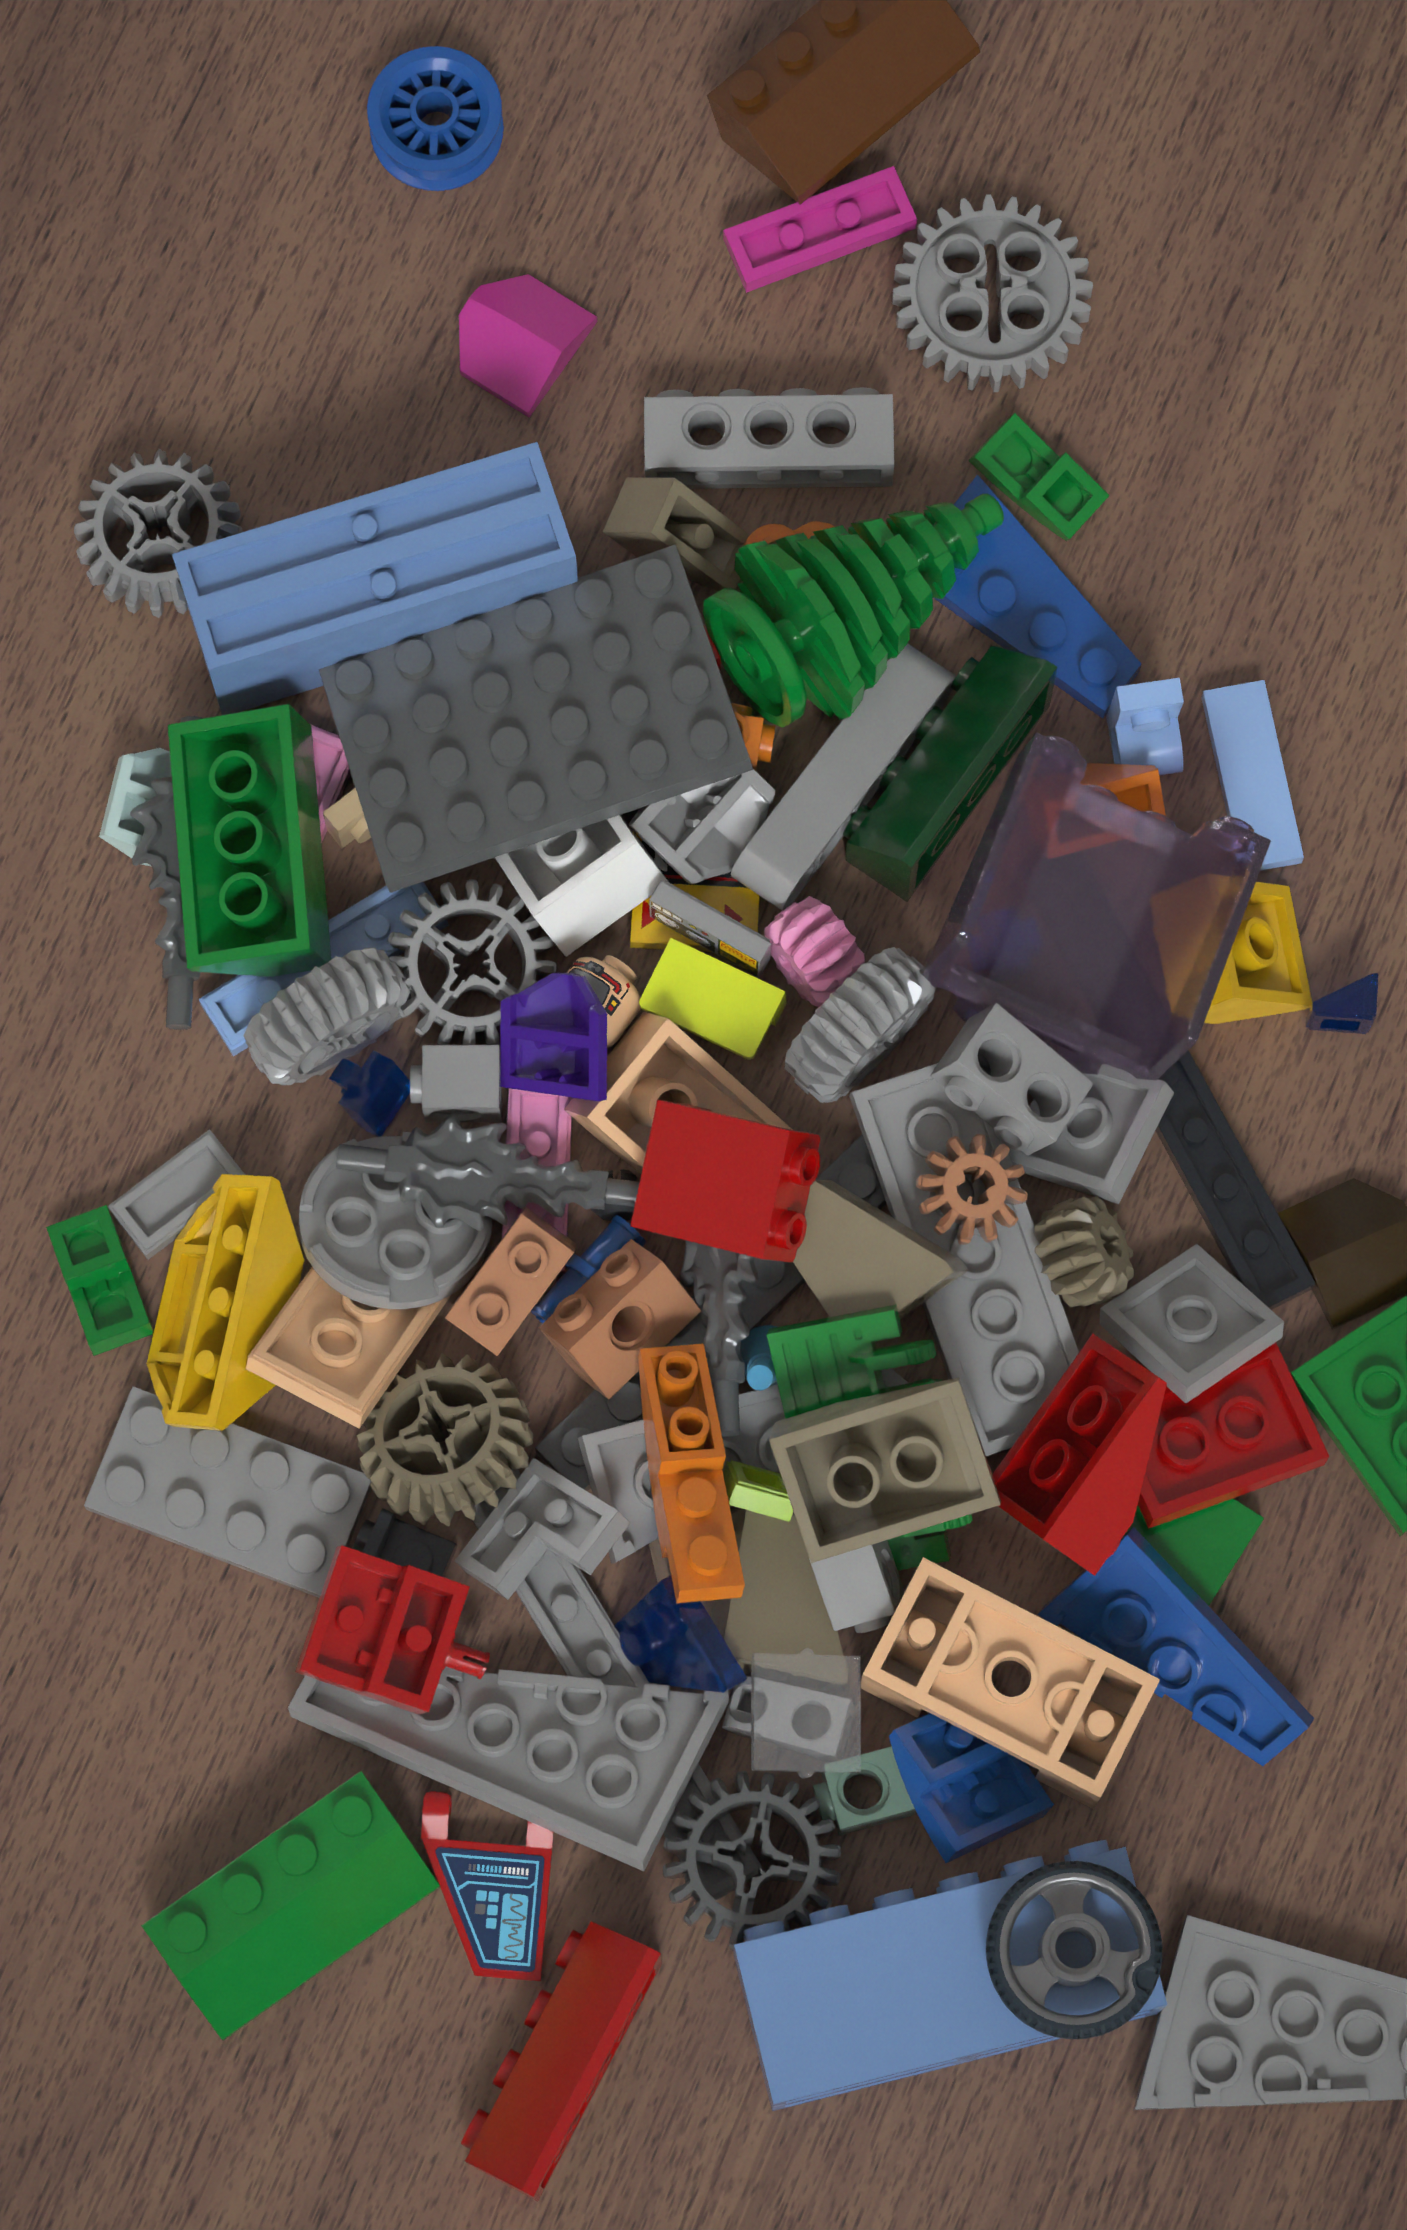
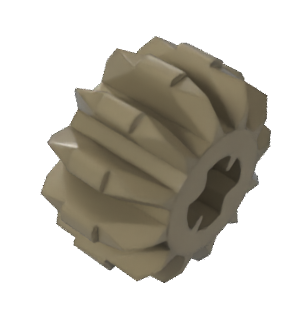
M1084 1196L1075 1200L1069 1198L1054 1204L1052 1209L1042 1213L1041 1222L1035 1225L1034 1234L1039 1242V1245L1035 1247V1253L1041 1258L1043 1265L1041 1273L1047 1274L1050 1279L1051 1291L1055 1295H1062L1063 1300L1070 1307L1079 1305L1085 1307L1094 1303L1095 1305H1100L1116 1298L1115 1295L1127 1291L1128 1281L1134 1278V1269L1129 1261L1134 1251L1127 1245L1125 1238L1127 1231L1122 1230L1118 1224L1117 1213L1113 1209H1107L1105 1203L1098 1196L1092 1198Z

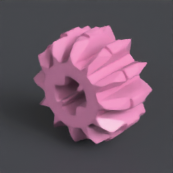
M811 896L799 903L794 902L774 917V921L764 928L765 937L770 939L771 956L776 962V968L786 977L788 985L791 984L802 999L808 1000L814 1006L821 1007L830 994L835 992L847 977L854 974L861 964L865 963L864 953L858 948L855 942L856 937L845 927L844 920H839L830 906L821 903L820 900Z

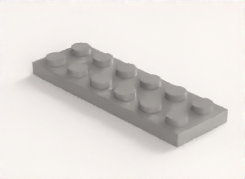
M937 1064L853 1091L849 1097L891 1217L961 1259L969 1270L922 1305L948 1379L960 1378L987 1457L1008 1450L1014 1445L1079 1351L1060 1297L1051 1291V1281L1047 1274L1041 1273L1043 1268L1041 1258L1035 1253V1247L1039 1245V1242L1034 1234L1035 1227L1026 1201L1023 1204H1006L1015 1212L1018 1221L1011 1228L995 1221L998 1237L989 1243L985 1242L980 1236L975 1225L971 1242L967 1245H961L957 1239L959 1224L954 1222L943 1235H938L934 1231L936 1223L944 1216L940 1209L930 1214L923 1215L920 1213L919 1205L926 1199L935 1196V1192L923 1191L916 1187V1180L920 1175H937L925 1162L926 1157L932 1151L941 1153L949 1159L946 1151V1141L954 1136H957L962 1141L967 1154H969L970 1142L976 1134L985 1135V1155L990 1156L1002 1144L996 1137L994 1128L974 1111L965 1110L957 1106L947 1097L945 1088L930 1076ZM1009 1153L999 1163L1004 1170L1013 1166ZM965 1174V1182L957 1188L958 1194L964 1201L969 1196H972L971 1204L979 1205L978 1197L986 1191L985 1185L979 1178L974 1183H971L972 1175ZM1018 1179L1008 1183L1009 1187L1021 1188Z

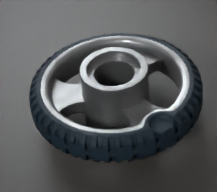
M1063 1861L1040 1867L1026 1874L1005 1893L998 1903L988 1927L986 1960L989 1975L996 1992L1006 2007L1019 2020L1031 2028L1053 2037L1087 2039L1104 2035L1121 2027L1132 2019L1146 2004L1156 1986L1161 1970L1162 1938L1152 1908L1143 1894L1129 1880L1101 1865L1083 1861ZM1091 1888L1111 1897L1126 1912L1136 1932L1138 1949L1129 1952H1118L1110 1949V1940L1105 1928L1099 1921L1084 1914L1083 1911L1084 1898ZM1040 1895L1050 1904L1055 1920L1049 1925L1040 1939L1038 1947L1039 1959L1026 1966L1011 1965L1009 1948L1014 1923L1023 1908L1032 1899ZM1066 1932H1078L1089 1940L1093 1954L1087 1966L1070 1968L1059 1960L1055 1945L1060 1935ZM1096 1976L1109 1981L1119 1996V1999L1108 2007L1085 2015H1066L1045 2008L1046 1994L1055 1983L1076 1987L1089 1983Z

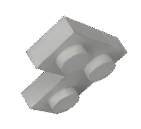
M533 1458L529 1467L517 1479L516 1489H509L499 1502L498 1508L492 1511L455 1559V1562L467 1574L509 1600L548 1548L591 1575L629 1526L630 1522L612 1506Z

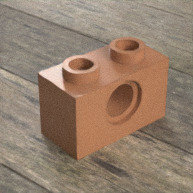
M525 1207L452 1305L445 1319L498 1356L570 1259L577 1244Z
M631 1239L620 1250L609 1255L602 1263L601 1268L574 1294L563 1299L557 1305L554 1313L538 1328L577 1376L609 1400L639 1371L638 1355L640 1349L664 1347L701 1312V1309L664 1262Z

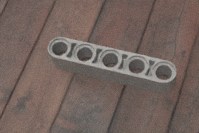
M909 643L897 658L889 659L887 661V669L873 688L864 691L863 700L849 718L843 719L746 845L732 868L731 877L781 911L790 906L843 838L844 830L857 810L863 804L868 805L881 788L879 786L880 781L892 762L899 755L904 757L917 740L915 737L916 732L928 713L935 706L939 708L943 706L953 690L951 686L956 675Z

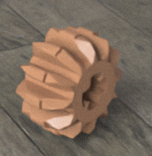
M976 1134L972 1138L969 1145V1154H967L962 1141L957 1136L949 1138L946 1141V1151L949 1159L935 1151H932L925 1159L929 1168L937 1175H920L916 1180L917 1188L923 1191L935 1192L934 1197L926 1199L919 1205L920 1213L923 1215L930 1214L940 1209L944 1216L936 1223L934 1231L938 1235H943L954 1222L959 1224L957 1239L961 1245H967L971 1242L975 1225L985 1242L994 1241L998 1237L995 1221L1008 1228L1014 1226L1018 1221L1015 1212L1006 1204H1023L1027 1200L1028 1195L1021 1188L1008 1186L1009 1182L1015 1181L1025 1173L1021 1164L1013 1165L1004 1170L999 1164L1008 1155L1009 1147L1002 1143L990 1156L985 1155L986 1139L983 1134ZM965 1174L972 1175L971 1183H974L979 1178L985 1185L986 1191L978 1197L979 1205L971 1204L972 1196H969L964 1201L958 1194L957 1188L965 1182Z

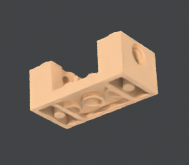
M923 1557L862 1674L860 1688L917 1718L922 1709L1039 1769L1035 1777L1038 1781L1094 1809L1160 1679ZM1016 1661L1027 1669L1030 1684L1023 1694L1009 1697L1002 1695L995 1689L991 1675L993 1669L999 1663Z

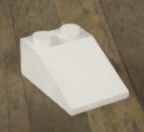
M622 814L495 857L532 916L566 957L649 898L660 881L668 882L640 839L628 826V822Z

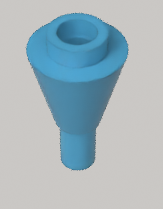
M763 1325L750 1330L749 1336L741 1341L740 1351L745 1363V1378L748 1384L755 1390L761 1391L770 1386L777 1385L766 1335L770 1328H776L777 1326Z

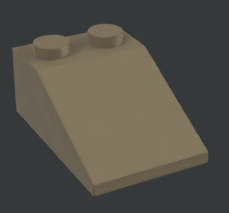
M960 1378L843 1401L775 1422L769 1438L811 1563L1001 1505V1500Z

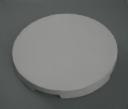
M403 1132L402 1136L376 1137L359 1142L356 1139H352L343 1144L388 1150L389 1145L404 1146L411 1133ZM339 1146L316 1165L301 1195L299 1209L300 1240L313 1269L329 1286L340 1294L359 1303L384 1309H411L427 1306L447 1298L468 1283L482 1265L490 1244L492 1218L488 1216L483 1217L484 1228L480 1231L458 1218L448 1219L444 1227H435L419 1199H412L406 1203L400 1201L399 1183L384 1181L385 1175L336 1169Z

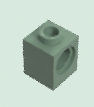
M892 1746L822 1765L821 1774L823 1782L813 1785L815 1798L820 1802L818 1810L821 1820L831 1819L835 1821L838 1836L914 1816L916 1812L899 1772ZM864 1775L875 1780L881 1790L879 1802L868 1809H858L850 1805L843 1793V1787L849 1779Z

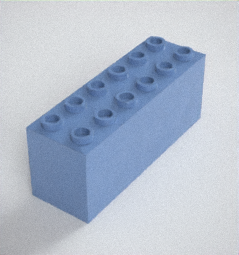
M538 442L172 554L222 715L237 713L321 687L323 682L318 669L578 582L576 555Z
M1100 1840L1068 1849L1069 1854L1064 1856L1065 1861H1083L1107 1867L1125 1877L1136 1887L1126 1847L1109 1851L1107 1840ZM1042 1856L1006 1864L1003 1866L1004 1871L1000 1872L1001 1878L982 1883L979 1881L977 1872L942 1880L939 1882L940 1887L936 1888L937 1894L915 1899L912 1888L887 1893L874 1898L873 1910L850 1915L848 1905L816 1911L809 1914L810 1926L786 1932L783 1921L767 1923L744 1930L745 1936L743 1937L745 1942L734 1944V1959L772 2111L1061 2039L1031 2028L1019 2020L1006 2007L993 1986L986 1960L988 1927L998 1903L1019 1879L1044 1866ZM1091 1888L1084 1898L1083 1911L1084 1914L1099 1921L1105 1928L1110 1940V1949L1118 1952H1129L1138 1949L1136 1932L1126 1912L1111 1897ZM1040 1895L1032 1899L1023 1908L1014 1923L1009 1948L1011 1965L1026 1966L1039 1959L1038 1947L1040 1939L1049 1925L1055 1920L1050 1904ZM1066 1932L1057 1938L1055 1945L1056 1954L1064 1965L1070 1968H1082L1090 1963L1093 1954L1092 1946L1084 1935L1078 1932ZM1160 1975L1146 2004L1129 2021L1157 2015L1167 2006ZM1096 1976L1089 1983L1076 1987L1055 1983L1046 1994L1045 2008L1066 2015H1085L1108 2007L1118 2000L1119 1996L1109 1981Z

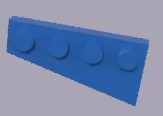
M977 474L954 505L959 510H962L967 502L982 493H988L999 502L1003 510L1004 521L1001 526L988 534L977 536L979 552L966 570L955 568L956 582L943 599H934L1004 649L1045 659L1057 666L1054 684L1103 719L1108 713L1116 687L1130 685L1140 672L1141 662Z
M1134 1527L1122 1537L1117 1550L1107 1558L1095 1576L1085 1569L1037 1614L1056 1626L1062 1624L1087 1642L1159 1678L1160 1681L1154 1691L1157 1696L1162 1698L1166 1694L1193 1713V1720L1261 1766L1267 1764L1307 1730L1314 1720V1717Z

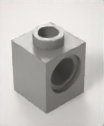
M422 1045V1065H411L410 1098L411 1103H422L425 1123H441L452 1113L457 1114L460 1122H502L499 1045Z
M887 1540L811 1563L834 1631L854 1626L856 1633H865L889 1624L905 1590Z

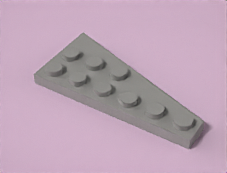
M445 1667L441 1673L428 1713L415 1714L308 1676H304L288 1706L290 1716L294 1719L641 1871H645L729 1703L728 1691L705 1689L704 1694L670 1691L667 1685L646 1683L644 1688L603 1684L601 1679L502 1669H499L498 1674L484 1673L482 1679H477L475 1676Z
M1189 1915L1185 1917L1165 1990L1167 2006L1159 2012L1133 2110L1407 2100V1979Z

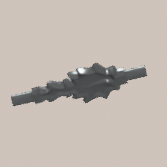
M186 716L181 718V722L204 718L198 716ZM172 777L152 780L151 787L155 790L156 796L136 806L130 812V815L143 824L145 828L132 857V864L135 866L143 863L150 864L153 870L152 879L149 884L150 889L162 887L165 890L159 899V903L166 907L167 918L165 925L155 940V944L166 950L162 960V978L168 979L166 1027L175 1030L191 1029L193 982L200 978V972H193L187 969Z
M456 1113L447 1116L429 1134L424 1133L418 1127L414 1128L404 1146L389 1145V1149L386 1150L339 1144L336 1169L385 1175L384 1181L399 1183L400 1201L406 1203L412 1199H419L435 1227H444L448 1219L458 1218L478 1231L484 1228V1216L507 1225L506 1201L512 1202L521 1209H524L528 1202L536 1203L555 1217H562L566 1204L571 1202L582 1206L586 1210H604L605 1203L635 1207L640 1183L609 1178L608 1171L597 1169L583 1171L577 1159L557 1166L541 1165L538 1162L537 1156H531L522 1160L520 1155L526 1148L524 1144H503L499 1142L502 1133L507 1128L505 1124L497 1123L479 1128L463 1129Z
M683 1240L686 1242L685 1254L679 1279L686 1288L694 1286L695 1300L700 1306L703 1305L702 1313L709 1319L703 1344L706 1358L709 1359L708 1368L722 1437L736 1436L740 1434L738 1384L745 1382V1363L742 1359L740 1348L741 1341L750 1334L749 1326L742 1313L741 1302L746 1299V1293L741 1281L753 1282L758 1280V1272L754 1264L755 1257Z

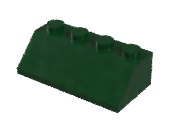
M992 645L980 662L971 657L954 679L951 689L957 693L944 711L935 706L921 723L915 735L921 742L907 760L902 755H899L885 772L879 784L885 791L872 809L863 804L849 821L843 833V836L849 839L845 860L908 902L1050 707L1058 667L1048 660Z

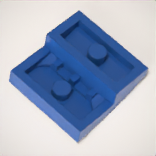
M931 1713L894 1729L889 1735L894 1757L912 1804L945 1863L951 1862L1043 1818L1054 1805L1025 1762Z

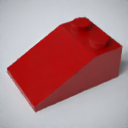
M1092 1334L992 1474L1001 1500V1505H998V1507L1095 1576L1107 1558L1117 1550L1122 1537L1134 1521L1167 1383L1095 1334Z

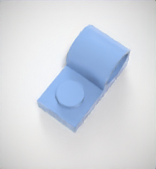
M1180 678L1116 687L1106 716L1114 764L1154 765L1158 768L1159 775L1183 772V750L1178 723V715L1184 703Z

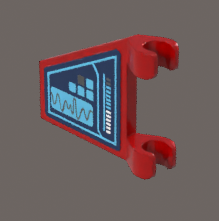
M427 1792L423 1800L421 1839L474 1975L541 1981L554 1832L528 1821L526 1846L448 1840L452 1810L451 1795L445 1792Z

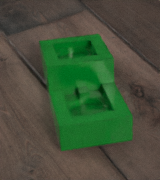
M1016 413L1010 415L968 460L1001 492L1035 520L1065 541L1070 540L1110 496L1066 452L1058 456Z
M107 1205L46 1227L93 1356L152 1335L154 1331Z

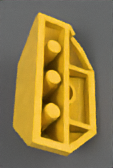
M221 1174L212 1187L214 1193L196 1209L174 1241L146 1363L155 1393L163 1406L161 1412L165 1424L173 1427L223 1431L276 1386L246 1370L247 1359L299 1286L304 1258L280 1181L272 1176Z

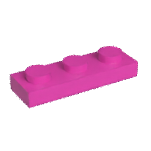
M892 166L812 196L801 205L796 202L723 230V240L747 293L914 230L917 226V217L895 167Z

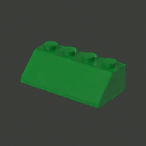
M290 704L169 724L168 736L187 969L193 972L274 977L311 971L315 966L320 967L328 963L332 958L311 725Z
M360 1771L141 1926L178 1981L219 2037L224 2041L440 1888V1885L365 1775Z

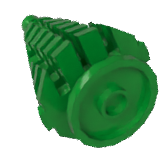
M982 493L967 502L962 510H959L952 503L942 502L926 506L927 510H923L924 515L906 510L888 514L890 518L886 519V523L882 518L851 523L852 527H848V532L841 525L814 531L815 535L809 539L804 533L775 540L777 544L768 545L766 541H760L737 549L739 553H735L734 570L743 581V583L737 584L740 592L732 588H724L705 599L703 606V617L707 632L721 657L722 665L735 686L758 713L768 722L781 728L791 724L804 714L807 699L830 718L834 713L839 720L849 718L863 700L864 690L873 688L886 671L887 659L897 658L908 644L910 629H919L933 611V597L943 599L956 582L955 568L966 570L979 552L977 536L980 534L984 536L1002 525L1004 514L999 502L988 493Z

